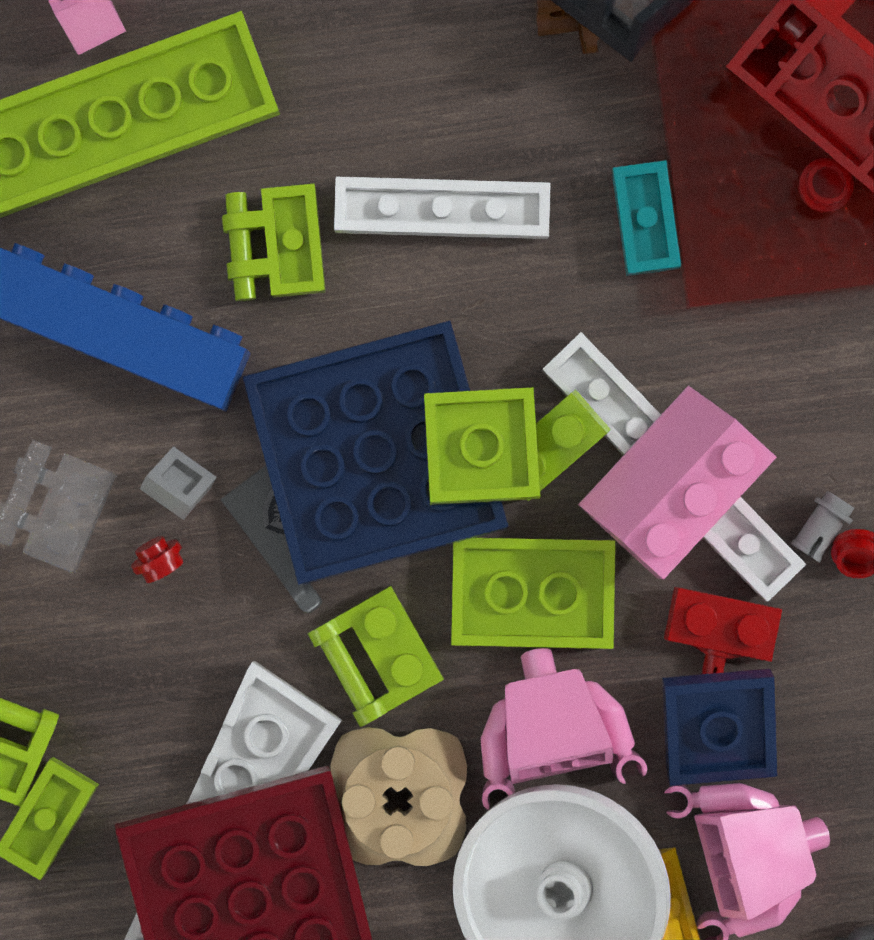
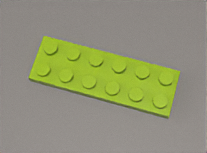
M242 11L0 99V218L280 115Z

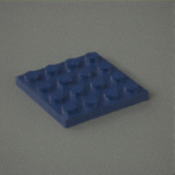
M451 320L243 377L299 586L508 529L509 526L502 501L430 505L424 394L470 391Z

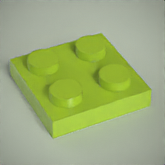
M534 387L424 394L430 505L540 498Z

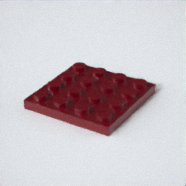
M328 766L115 824V831L144 940H372L331 770Z

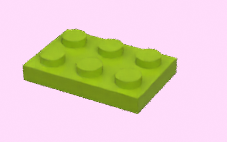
M472 538L454 543L451 645L614 649L615 541Z

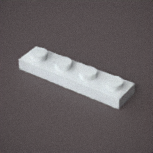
M336 177L335 233L548 239L550 183Z

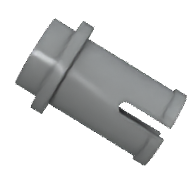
M829 491L825 493L822 499L816 497L814 502L818 504L799 534L790 543L819 563L845 522L849 525L852 523L853 520L849 516L855 509Z

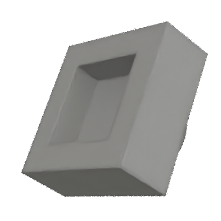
M173 446L145 477L140 490L184 520L211 489L217 477Z

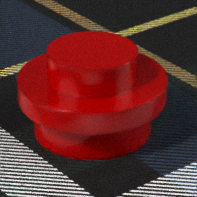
M826 157L816 159L805 167L799 178L798 189L803 202L808 207L818 212L828 213L840 209L849 201L853 193L854 181L849 171L835 159Z
M851 529L840 533L834 538L831 545V557L842 574L857 579L867 578L874 574V532L865 529Z
M163 536L153 538L135 551L138 559L132 563L131 568L136 575L142 574L146 583L160 580L183 564L184 560L179 553L182 546L177 539L166 542Z

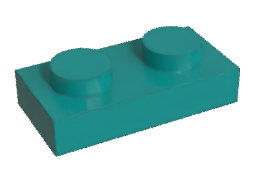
M667 161L614 167L611 172L626 276L679 269L681 267Z

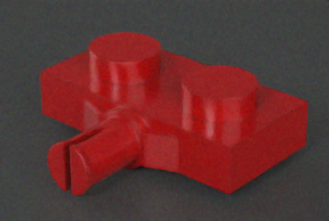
M674 587L664 639L691 645L698 651L705 653L701 674L723 673L726 658L732 659L745 656L772 662L782 609Z

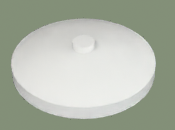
M555 784L530 787L518 791L495 804L479 819L465 838L458 853L453 876L454 907L466 940H662L669 920L671 901L669 878L661 853L652 837L643 825L625 808L597 792L576 786Z

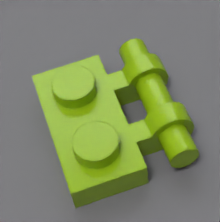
M315 184L261 189L263 210L248 211L247 195L245 192L225 194L227 214L222 216L223 233L229 234L231 262L227 263L226 266L228 280L234 283L235 301L255 300V279L262 277L270 278L271 296L273 298L326 293ZM265 229L268 258L253 259L250 232Z

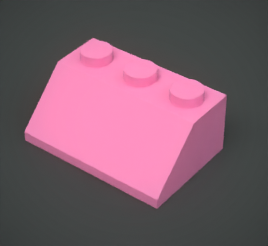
M687 386L581 500L578 506L656 578L664 580L777 457L735 418L693 388Z

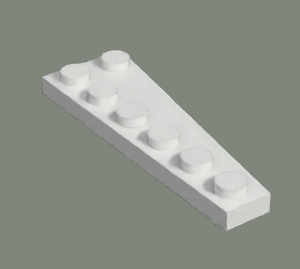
M253 661L243 678L219 735L186 804L308 771L342 719L256 661ZM137 913L124 940H144Z

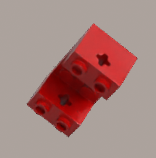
M779 0L726 67L874 193V45L842 18L856 0ZM846 85L852 88L858 95L859 106L848 108L841 105L835 98L834 86Z

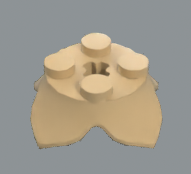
M372 727L352 730L343 734L335 747L331 761V774L352 859L365 865H381L390 861H403L414 866H430L455 856L462 845L466 832V816L460 805V794L467 778V762L458 737L433 728L417 729L402 737L393 736L383 729ZM392 787L398 792L406 787L412 793L407 800L412 806L406 811L400 808H396L393 811L389 810L385 806V803L388 802V797L384 794L386 789Z

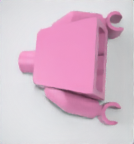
M549 648L533 649L521 655L525 680L505 685V699L493 705L481 736L483 775L489 779L484 785L482 795L483 806L486 809L490 810L489 793L493 790H503L510 796L515 793L513 784L610 763L612 773L623 784L626 783L621 769L627 761H636L639 773L642 777L646 775L647 764L638 753L632 750L635 745L624 708L597 682L585 681L580 669L557 673L552 650Z
M742 783L701 786L699 792H692L685 785L670 786L666 789L664 793L682 792L688 799V806L684 810L666 811L672 818L686 817L693 808H701L703 812L702 814L695 815L694 818L719 912L708 911L700 915L697 920V929L716 925L722 930L719 935L705 940H728L731 934H736L741 938L781 925L801 898V890L815 881L816 871L811 853L827 848L830 844V835L825 823L818 817L802 822L800 812L795 805H779L778 800L772 793Z

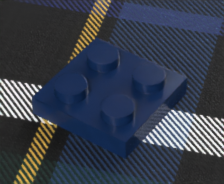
M771 669L662 678L666 769L670 786L777 777L775 683Z

